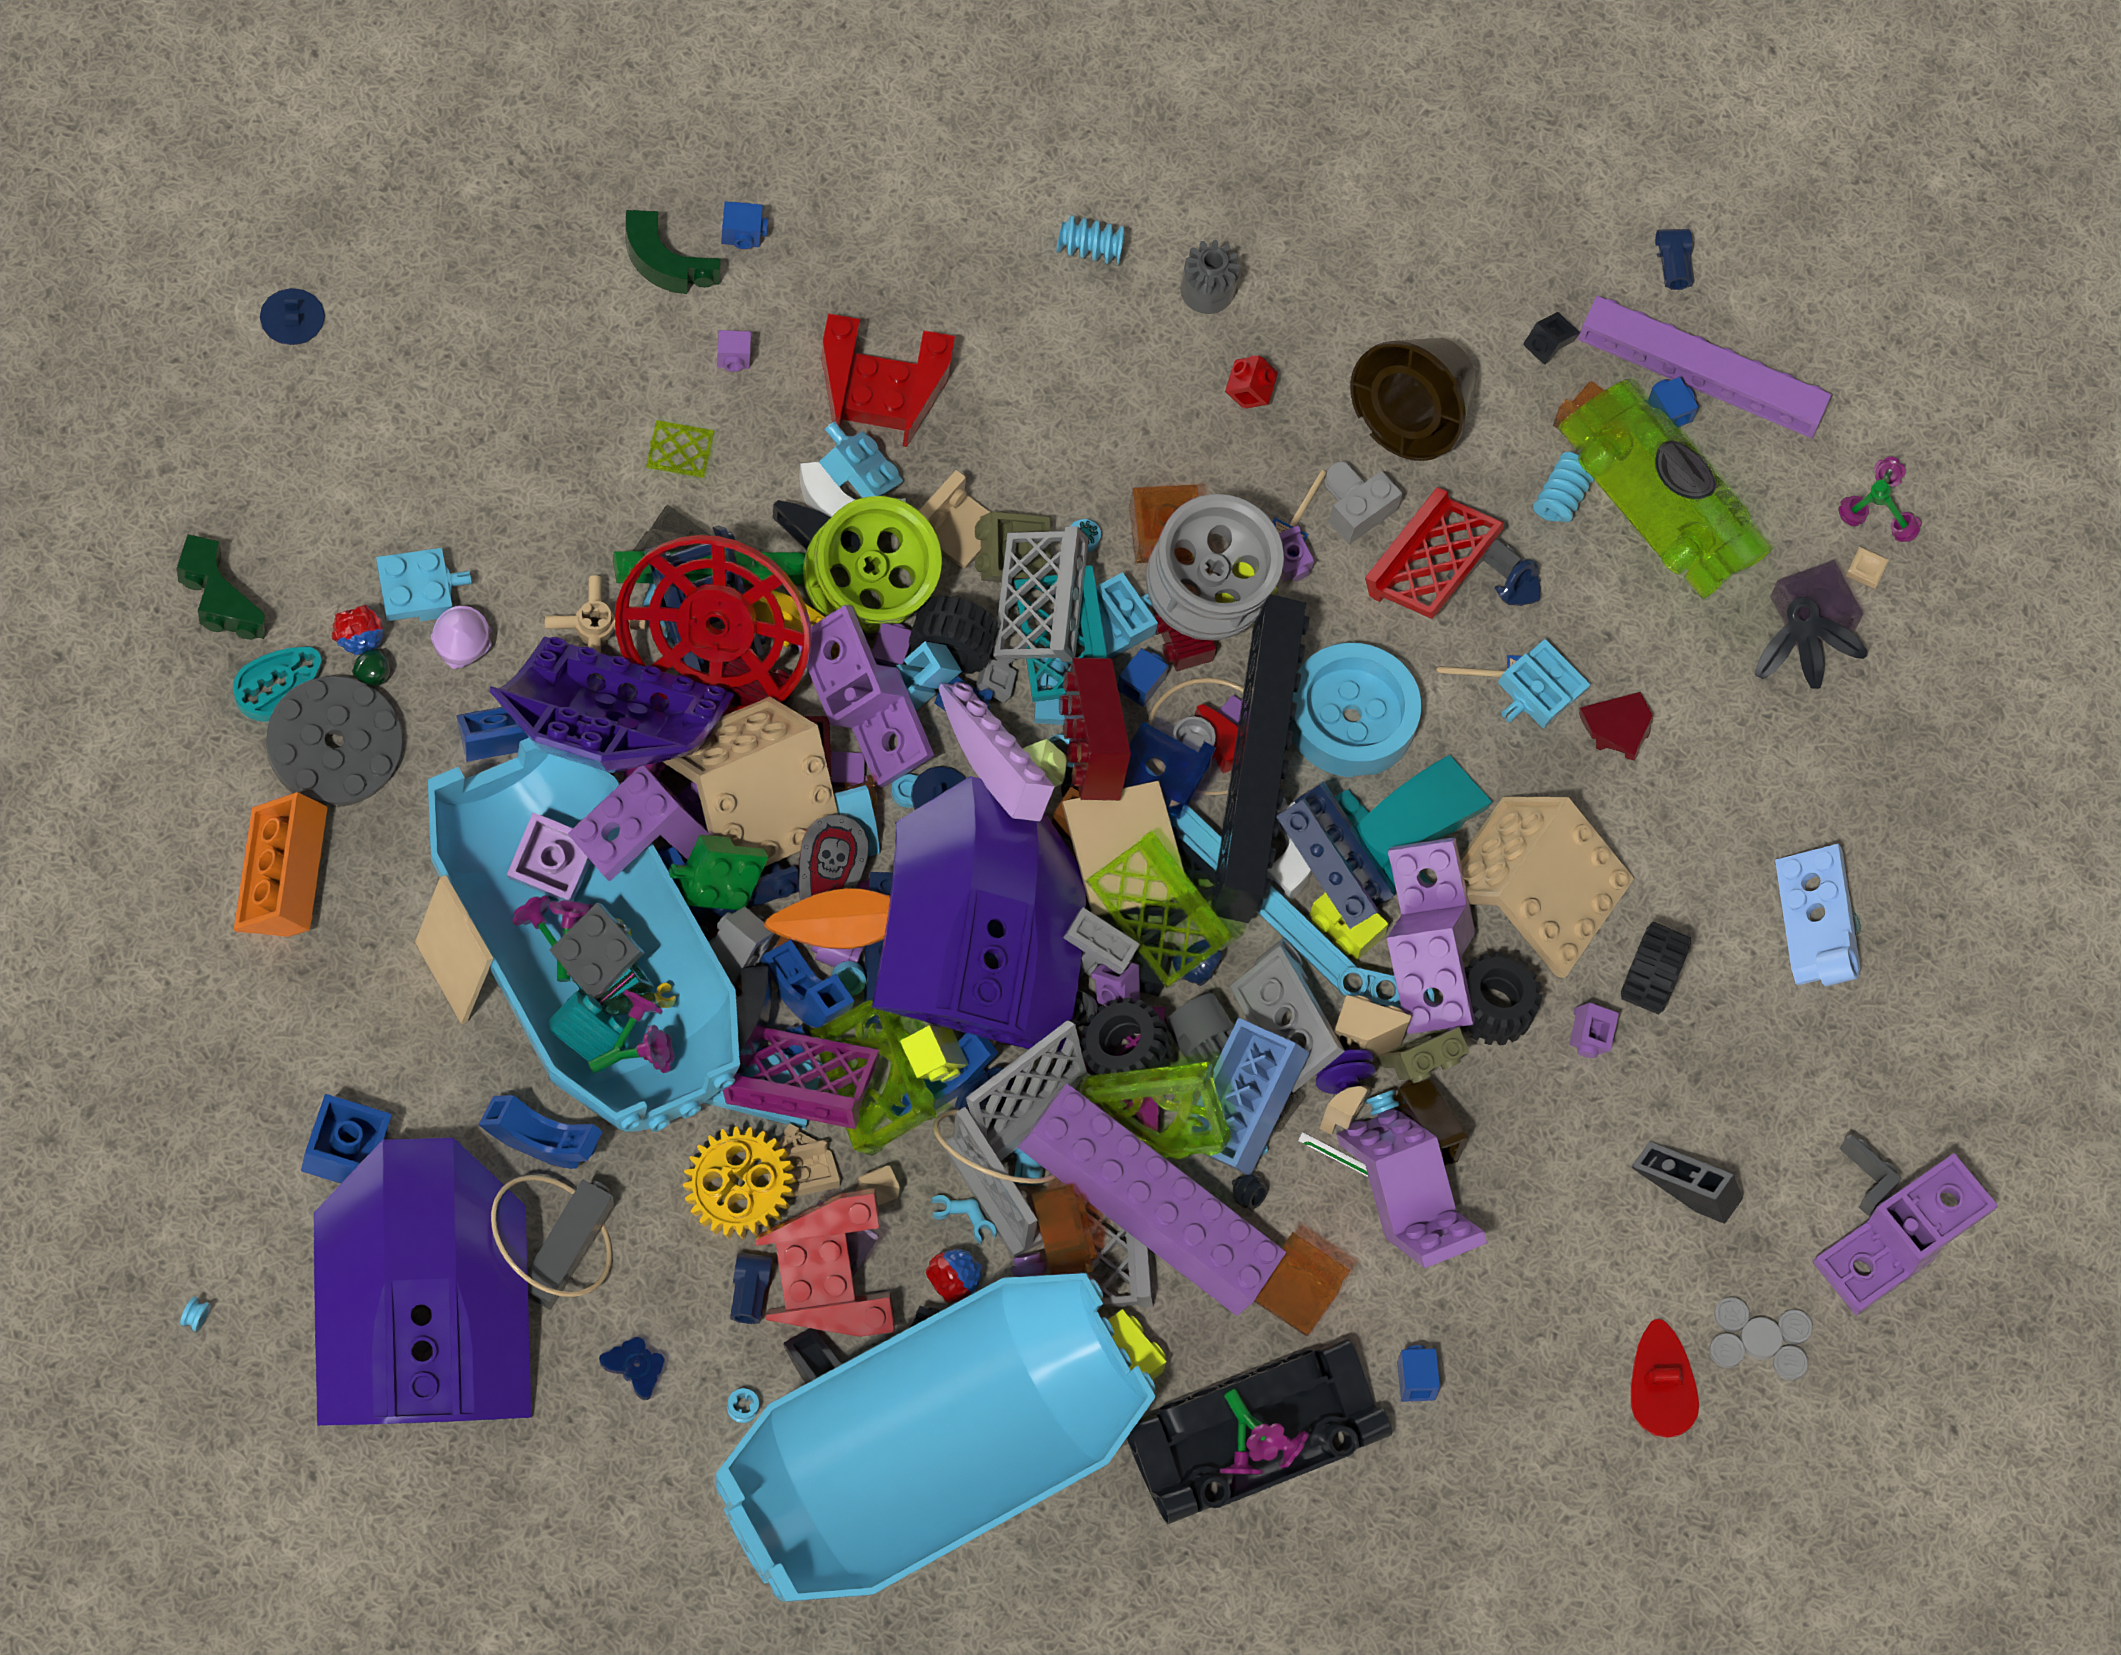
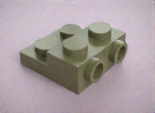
M993 511L981 516L975 525V538L981 540V552L976 556L975 568L977 572H981V581L1002 583L1007 533L1051 532L1050 517ZM1030 542L1016 543L1015 556L1020 561L1034 547ZM1051 543L1043 550L1050 560ZM1039 553L1025 567L1034 575L1048 562ZM1022 569L1012 578V582L1030 577ZM1051 571L1048 572L1045 576H1051Z
M1454 1027L1433 1030L1378 1057L1383 1068H1395L1399 1080L1411 1079L1413 1083H1417L1432 1076L1430 1070L1441 1066L1442 1070L1461 1063L1460 1056L1469 1053V1049L1460 1028Z

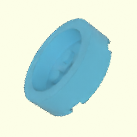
M1342 643L1316 652L1302 664L1297 673H1301L1300 686L1297 693L1293 692L1292 698L1293 702H1297L1296 714L1293 722L1289 721L1288 728L1289 731H1293L1292 741L1308 761L1326 772L1338 776L1353 777L1381 773L1395 765L1406 754L1413 741L1420 720L1421 697L1415 679L1400 660L1378 647L1362 643ZM1348 709L1357 710L1361 719L1357 722H1349L1344 718L1343 711Z

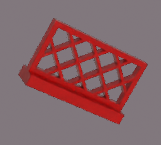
M1436 487L1366 575L1365 581L1369 596L1378 602L1386 598L1433 619L1504 529L1503 522L1449 499L1447 491ZM1451 512L1463 516L1465 520L1450 525L1445 524V520ZM1483 525L1491 528L1487 534L1476 537L1472 536L1471 528ZM1467 530L1469 538L1450 543L1448 534ZM1445 535L1447 544L1428 548L1427 543L1431 538ZM1472 547V553L1469 557L1455 560L1453 551ZM1449 552L1451 561L1432 565L1431 556ZM1427 558L1428 567L1410 571L1409 565L1414 560ZM1454 569L1455 574L1450 580L1437 583L1436 573ZM1431 575L1433 584L1414 588L1412 579ZM1409 580L1411 589L1401 592L1391 590L1395 583ZM1436 592L1437 597L1430 606L1417 600L1418 596Z

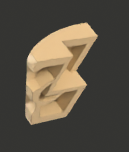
M1366 1084L1347 1088L1335 1095L1327 1105L1319 1129L1332 1135L1337 1125L1348 1130L1356 1114L1361 1112L1366 1103L1365 1100L1369 1098L1374 1088Z

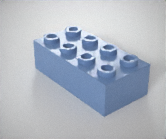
M1238 1018L1179 1142L1237 1171L1251 1175L1310 1053L1288 1039Z

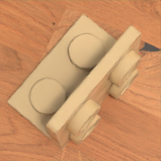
M955 470L923 505L919 512L933 527L938 537L941 553L965 569L976 558L977 554L981 552V540L975 538V525L981 516L990 511L966 495L964 491L966 477Z

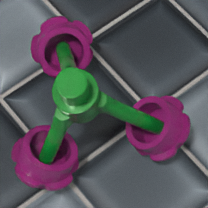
M1888 456L1875 464L1876 482L1872 485L1871 492L1864 499L1859 496L1843 498L1838 511L1845 523L1856 527L1859 523L1863 524L1866 521V517L1869 514V503L1873 502L1880 506L1886 505L1895 517L1890 525L1895 540L1898 542H1909L1918 536L1920 532L1919 527H1921L1922 523L1912 513H1900L1890 497V487H1896L1902 482L1901 479L1905 477L1906 469L1903 464L1899 463V459Z

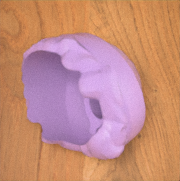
M455 606L446 610L437 619L431 634V641L436 652L452 669L463 668L488 652L492 645L489 635L493 629L478 610L468 606Z

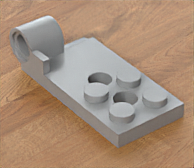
M1281 939L1258 957L1256 965L1229 987L1250 1023L1296 1044L1300 1038L1306 1036L1307 1042L1304 1049L1310 1054L1292 1089V1092H1295L1345 1052L1305 982L1308 977L1301 967L1303 965L1301 956L1287 940ZM1291 1011L1292 1019L1290 1023L1282 1027L1283 1015Z

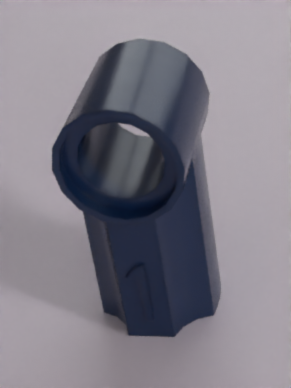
M1658 229L1655 245L1659 246L1660 253H1657V257H1661L1665 287L1671 290H1683L1691 287L1693 275L1690 260L1692 252V234L1690 229Z
M737 1253L733 1279L735 1289L730 1314L731 1320L751 1325L760 1324L764 1292L769 1284L772 1257Z

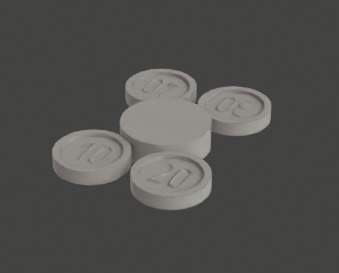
M1725 1298L1718 1303L1714 1311V1319L1717 1325L1727 1332L1742 1331L1740 1339L1729 1333L1720 1334L1713 1339L1709 1353L1715 1364L1722 1368H1733L1742 1361L1744 1353L1758 1360H1766L1774 1356L1773 1368L1782 1379L1794 1381L1800 1379L1805 1374L1808 1368V1359L1805 1353L1795 1346H1785L1780 1349L1783 1340L1789 1344L1798 1345L1804 1343L1810 1337L1813 1326L1810 1318L1804 1312L1799 1310L1787 1311L1780 1317L1778 1324H1776L1772 1320L1763 1317L1748 1321L1749 1310L1745 1303L1737 1298Z

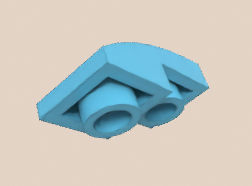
M864 785L834 794L838 815H844L855 820L864 830L868 840V857L879 854L876 822L867 786Z

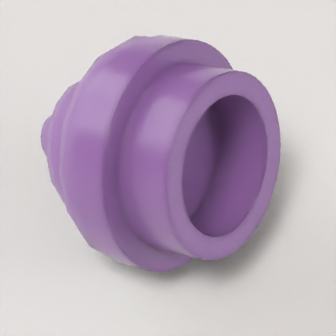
M1040 1252L1028 1253L1014 1257L1015 1266L1011 1267L1014 1277L1043 1276L1046 1269V1261L1041 1259Z

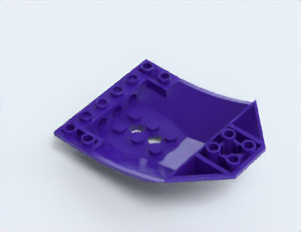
M545 636L523 667L510 681L500 688L490 687V693L540 751L610 773L692 755L714 731L734 697L733 693L727 692L716 685L707 686L700 684L686 676H674L661 672L660 669L653 666H641L631 663L624 657H611L598 653L597 650L591 647H578L566 643L561 638ZM595 673L600 674L601 676H603V678H604L605 680L599 679V678L595 675ZM627 683L634 685L637 690L631 689ZM658 693H663L668 699L662 698Z
M970 776L895 822V853L889 910L871 1008L1028 1050L1067 1020L1072 1022L1082 950L1063 937L1082 907L1086 909V893L1079 865L1045 811L1041 821L1012 818L986 788L982 779ZM990 920H997L1002 923L1004 934L1001 938H994L988 933L987 925ZM986 952H991L997 957V969H990L986 966L984 962V954ZM1066 1037L1060 1041L1056 1051L1061 1052L1067 1039Z
M454 1138L382 1140L314 1212L317 1426L531 1418L528 1282L518 1275L503 1257L496 1244L491 1225L492 1205L496 1195L504 1185ZM508 1189L502 1195L497 1207V1229L508 1255L528 1275L526 1205ZM420 1304L428 1306L432 1311L431 1321L424 1326L416 1325L411 1319L412 1309ZM425 1340L431 1344L433 1354L427 1361H418L413 1357L412 1347L417 1341Z

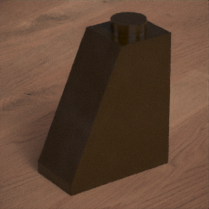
M1430 1079L1413 1083L1411 1080L1401 1085L1395 1097V1101L1399 1102L1397 1109L1437 1137L1444 1166L1458 1162L1468 1137Z

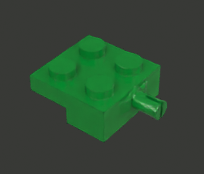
M699 835L686 865L671 864L672 868H669L670 878H680L677 888L688 906L740 910L747 906L769 857L766 851L761 848L734 846L730 837Z

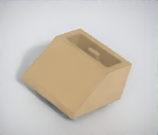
M1346 995L1334 1033L1343 1049L1370 1051L1373 1053L1374 1058H1377L1379 1055L1401 1046L1411 1015L1405 1014L1403 1010L1394 1006L1383 1007L1374 1004L1364 996L1356 995L1352 997Z

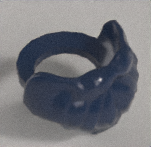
M1530 559L1523 560L1512 570L1503 587H1494L1502 601L1508 605L1524 606L1540 600L1539 566L1537 562Z
M1214 939L1196 942L1184 952L1177 947L1172 949L1175 972L1179 974L1181 979L1195 983L1198 986H1203L1213 977L1214 968L1222 957L1220 945Z

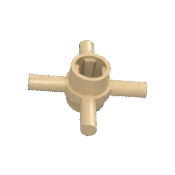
M596 575L589 577L588 602L582 605L576 616L545 615V629H576L583 643L601 653V645L609 640L613 630H615V616L609 607L602 602V577ZM629 620V629L645 630V620ZM592 623H598V627H592L591 625Z

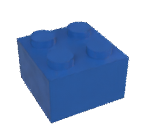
M325 1094L305 1151L301 1172L342 1183L382 1140H385L392 1114Z

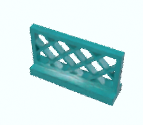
M1093 565L1085 566L1078 632L1080 630L1082 632V637L1080 635L1077 637V642L1084 646V652L1079 658H1107ZM1058 575L1044 576L1039 582L1048 590L1049 588L1046 586L1051 587L1057 582ZM1030 578L1014 580L1015 591ZM1035 584V585L1032 587V588H1037V589L1040 590L1042 593H1044V592L1037 586V584ZM1022 596L1023 600L1031 606L1032 603ZM1018 600L1017 605L1020 616L1025 611V606ZM1040 608L1035 612L1044 620L1050 616ZM1033 615L1021 625V631L1026 637L1033 631L1028 627V622L1032 619ZM1045 630L1032 644L1035 647L1042 644L1046 648H1050V641L1045 639L1049 632ZM1026 658L1032 702L1059 699L1060 695H1065V690L1062 688L1064 686V676L1062 677L1049 668L1056 658H1048L1044 664L1036 658ZM1034 666L1039 669L1036 674ZM1044 673L1058 682L1051 690L1038 691L1037 681Z

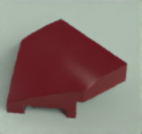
M1641 692L1579 708V716L1591 738L1596 739V749L1600 751L1607 748L1625 753L1626 759L1635 761L1639 748L1645 738H1648L1653 722V715Z

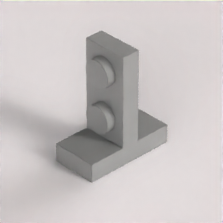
M1084 907L1079 910L1063 937L1082 950L1079 978L1084 973L1090 975L1097 964L1101 963L1121 975L1140 945Z

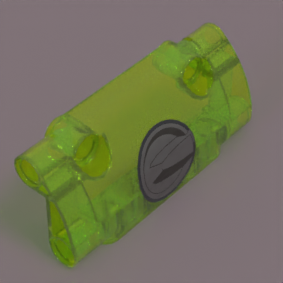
M1629 379L1620 381L1601 392L1569 415L1558 426V430L1576 451L1583 448L1578 457L1581 467L1591 475L1662 559L1664 565L1677 575H1681L1688 569L1684 579L1702 600L1714 593L1731 576L1754 566L1771 552L1772 547L1752 525L1750 515L1743 504L1662 410L1653 408Z

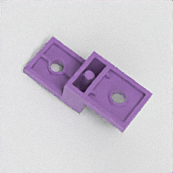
M844 605L811 626L812 645L806 667L830 725L853 729L876 787L884 788L934 757L899 669L876 665L853 607ZM837 642L840 646V653L836 659H833L831 657V649L833 644ZM895 733L898 737V745L891 751L888 742L890 736Z
M1953 1153L1877 1206L1868 1222L1816 1257L1813 1264L1857 1316L1932 1263L1945 1245L1995 1211L1998 1205L1957 1155ZM1951 1193L1957 1199V1206L1948 1207L1944 1205L1940 1199V1194ZM1858 1261L1866 1263L1870 1268V1274L1867 1276L1857 1274L1853 1264Z

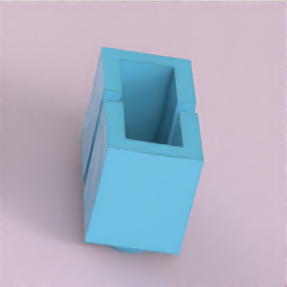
M926 641L904 659L907 665L898 664L895 667L899 669L915 710H918L936 694L933 688L938 689L940 683L948 684L962 672L946 645Z

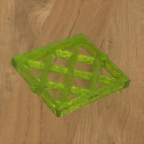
M656 420L653 437L650 441L646 468L704 478L708 458L711 454L710 448L714 430ZM667 428L679 429V431L671 435ZM662 429L667 438L658 442L656 440L657 431ZM688 431L701 433V435L693 438ZM684 433L689 442L680 446L675 438ZM706 437L708 439L707 448L702 450L697 442ZM671 441L676 449L667 454L661 446ZM693 445L699 453L689 458L684 450ZM655 449H658L663 457L654 462L652 454ZM680 453L686 461L676 466L671 457ZM703 457V467L698 470L693 461ZM667 461L671 467L659 464ZM689 464L693 471L681 468Z

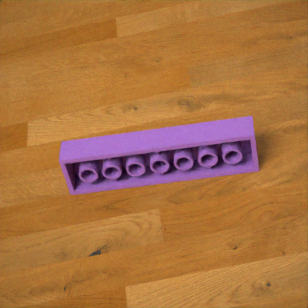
M1067 1083L1051 1099L1017 1147L1236 1316L1253 1303L1286 1253L1281 1247Z

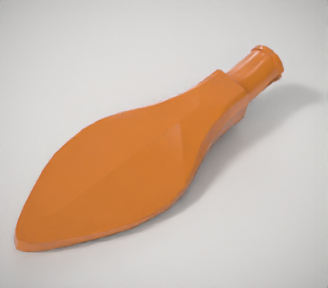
M853 888L823 892L805 898L774 913L763 925L772 933L816 947L830 949L861 948L884 940L890 895Z

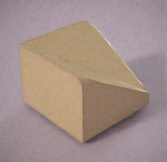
M888 1165L861 1175L858 1178L857 1191L876 1188L878 1206L899 1197V1184L891 1167Z

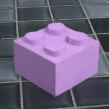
M533 812L507 872V876L510 880L559 900L574 902L591 861L568 835L573 828Z

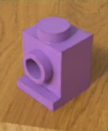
M1299 526L1279 533L1284 551V563L1280 576L1282 582L1291 578L1293 581H1299L1307 577L1310 571H1312L1314 559L1300 534ZM1295 551L1297 556L1291 557L1288 553Z
M1129 962L1125 971L1119 977L1116 976L1115 971L1103 963L1092 972V978L1096 979L1097 1003L1108 1007L1111 1005L1110 1001L1118 999L1120 1003H1123L1124 998H1132L1134 1002L1140 999L1139 965Z
M1592 1003L1574 1008L1575 1020L1569 1045L1578 1048L1577 1054L1587 1058H1597V1054L1600 1055L1611 1051L1619 1013Z

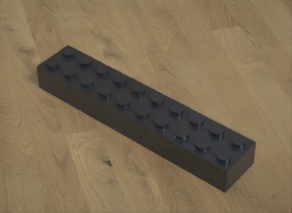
M1271 594L1266 602L1263 603L1259 615L1253 624L1209 914L1212 916L1249 924L1253 914L1260 912L1263 898L1267 899L1270 892L1271 879L1266 878L1267 870L1273 866L1276 850L1271 848L1272 839H1276L1280 826L1278 819H1275L1276 809L1280 810L1284 798V790L1279 789L1280 781L1284 780L1287 774L1289 761L1284 760L1285 750L1289 751L1293 737V731H1289L1288 726L1289 721L1293 722L1297 709V702H1293L1292 698L1293 692H1298L1301 681V673L1296 671L1297 665L1302 663L1305 653V645L1301 644L1302 635H1306L1309 626L1310 616L1305 615L1307 602Z

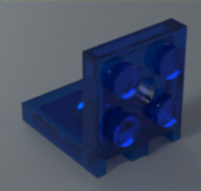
M1142 721L1129 744L1131 754L1123 788L1159 781L1168 814L1180 820L1191 797H1193L1213 761L1216 747L1204 741L1199 752ZM1151 759H1159L1164 763L1165 770L1161 775L1153 776L1147 772L1146 763Z

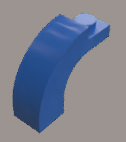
M791 940L762 955L761 962L764 966H768L769 974L779 987L778 995L787 1007L805 1024L819 1028L852 1008L854 999L837 974L821 981L810 969Z
M966 1033L958 1043L969 1065L959 1070L961 1074L958 1077L944 1083L941 1080L931 1082L929 1078H917L915 1074L901 1077L879 1098V1101L897 1126L908 1124L927 1116L959 1096L967 1084L972 1083L985 1073L984 1067L998 1054L987 1038Z
M514 1095L493 1096L478 1124L493 1137L511 1148L550 1165L569 1169H577L580 1161L589 1160L596 1151L597 1142L603 1132L594 1124L569 1125L553 1121L535 1112Z

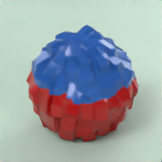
M366 604L356 607V609L337 613L333 623L332 640L355 656L373 650L380 645L384 636L382 620Z
M955 1249L935 1255L929 1261L926 1275L936 1292L947 1303H957L972 1295L978 1289L983 1266L972 1257L969 1251Z

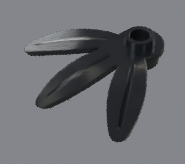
M1800 597L1794 599L1788 605L1786 616L1789 623L1772 638L1758 662L1755 676L1765 679L1775 672L1787 659L1796 641H1798L1799 658L1804 676L1811 689H1819L1823 681L1824 662L1818 636L1836 650L1854 658L1864 659L1868 651L1858 637L1847 628L1827 618L1819 617V608L1813 600ZM1802 607L1807 608L1809 611V616L1805 620L1799 619L1797 615L1798 610Z

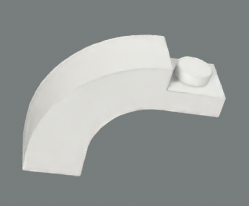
M819 462L800 464V486L808 508L832 517L840 508L855 500L838 487ZM903 498V499H898V500H901V501H903V502L906 503V499H905V498Z
M1283 798L1280 810L1276 809L1275 819H1277L1276 816L1294 805L1295 802L1288 806L1285 798ZM1280 824L1279 831L1284 837L1286 851L1273 863L1272 868L1267 870L1266 878L1271 879V885L1290 903L1306 886L1312 871Z

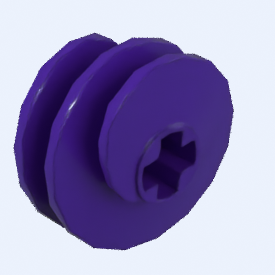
M1344 1049L1345 1052L1316 1074L1317 1088L1325 1093L1338 1094L1347 1088L1360 1086V1080L1367 1079L1376 1072L1375 1066L1370 1064L1374 1060L1373 1053L1366 1050Z

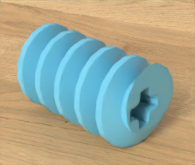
M1070 215L1066 223L1062 222L1056 253H1060L1066 245L1069 256H1072L1076 249L1079 248L1082 259L1091 251L1093 261L1097 262L1101 254H1104L1106 264H1110L1115 256L1117 265H1119L1125 238L1124 226H1120L1117 232L1113 233L1112 225L1108 223L1104 230L1101 231L1098 220H1095L1091 228H1088L1087 218L1083 217L1079 225H1075L1074 215Z
M1564 452L1560 455L1554 471L1549 475L1548 481L1544 484L1543 491L1539 493L1538 499L1533 505L1534 512L1538 516L1551 522H1570L1572 520V512L1577 511L1578 503L1584 498L1583 493L1588 491L1589 483L1595 478L1593 471L1582 457L1572 452Z

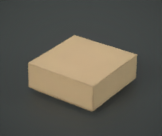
M1859 547L1846 576L1876 589L1889 560Z

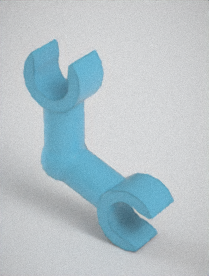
M937 1195L932 1198V1203H942L946 1206L945 1211L934 1212L933 1218L942 1220L948 1217L949 1214L967 1213L974 1226L973 1236L977 1243L981 1244L982 1242L981 1236L978 1233L982 1228L990 1230L991 1235L995 1238L996 1228L992 1222L985 1220L977 1200L973 1198L949 1200L944 1195Z

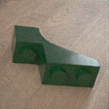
M187 534L176 569L178 582L182 583L186 588L191 590L205 588L198 607L199 624L212 632L227 630L236 632L239 637L247 640H253L255 637L264 639L266 635L264 613L227 582L218 570L222 556L220 541Z

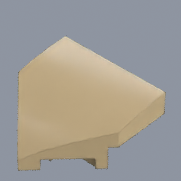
M789 1123L784 1130L783 1137L779 1141L780 1144L777 1150L784 1148L789 1154L783 1161H791L794 1168L786 1173L794 1175L796 1182L787 1184L795 1192V1195L785 1196L784 1199L840 1187L832 1152L827 1150V1142L824 1140L817 1141L799 1132L798 1127ZM766 1174V1178L769 1184L771 1180V1174Z

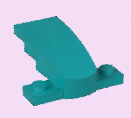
M1450 755L1435 762L1409 779L1370 812L1362 806L1348 789L1334 796L1395 890L1396 887L1388 854L1390 847L1439 840L1459 830L1467 820L1484 812L1492 804L1487 795ZM1420 870L1421 880L1427 884H1433Z

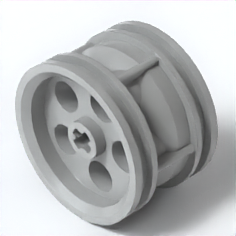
M1211 494L1186 502L1168 519L1148 561L1146 587L1154 609L1170 627L1181 634L1195 639L1222 640L1243 632L1255 622L1263 603L1272 594L1280 579L1284 563V551L1280 535L1273 522L1262 510L1239 497ZM1213 534L1223 536L1228 542V549L1219 554L1212 552L1207 543L1208 536ZM1181 547L1188 549L1193 554L1194 563L1188 566L1181 564L1175 557L1174 550ZM1245 562L1253 568L1254 576L1247 579L1237 578L1232 572V567L1236 563ZM1183 584L1194 586L1198 591L1199 597L1190 592ZM1219 593H1227L1236 602L1217 603L1215 596Z

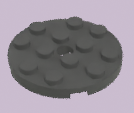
M327 676L315 678L296 686L279 701L268 723L266 749L272 770L290 792H299L319 803L341 807L370 798L388 783L399 763L402 749V732L393 708L375 689L351 678ZM328 734H336L343 737L344 744L339 748L333 749L326 745L325 738Z

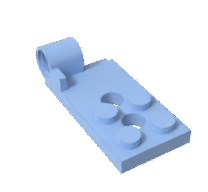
M1834 844L1776 859L1775 863L1790 964L1795 984L1801 985L1821 980L1822 984L1826 987L1858 979L1861 967L1842 847L1839 844ZM1813 877H1819L1821 880L1819 887L1814 891H1806L1808 880ZM1819 907L1825 908V915L1821 920L1817 922L1810 920L1814 909Z

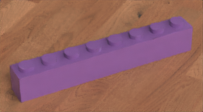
M1596 296L1578 340L1672 380L1680 377L1686 386L1810 438H1813L1832 395L1818 386L1808 385L1796 380L1790 374L1777 372L1759 361L1739 356L1728 348H1720L1706 342L1702 337L1692 336L1678 330L1671 324L1661 323L1649 318L1640 311H1632L1619 305L1614 300L1604 299Z

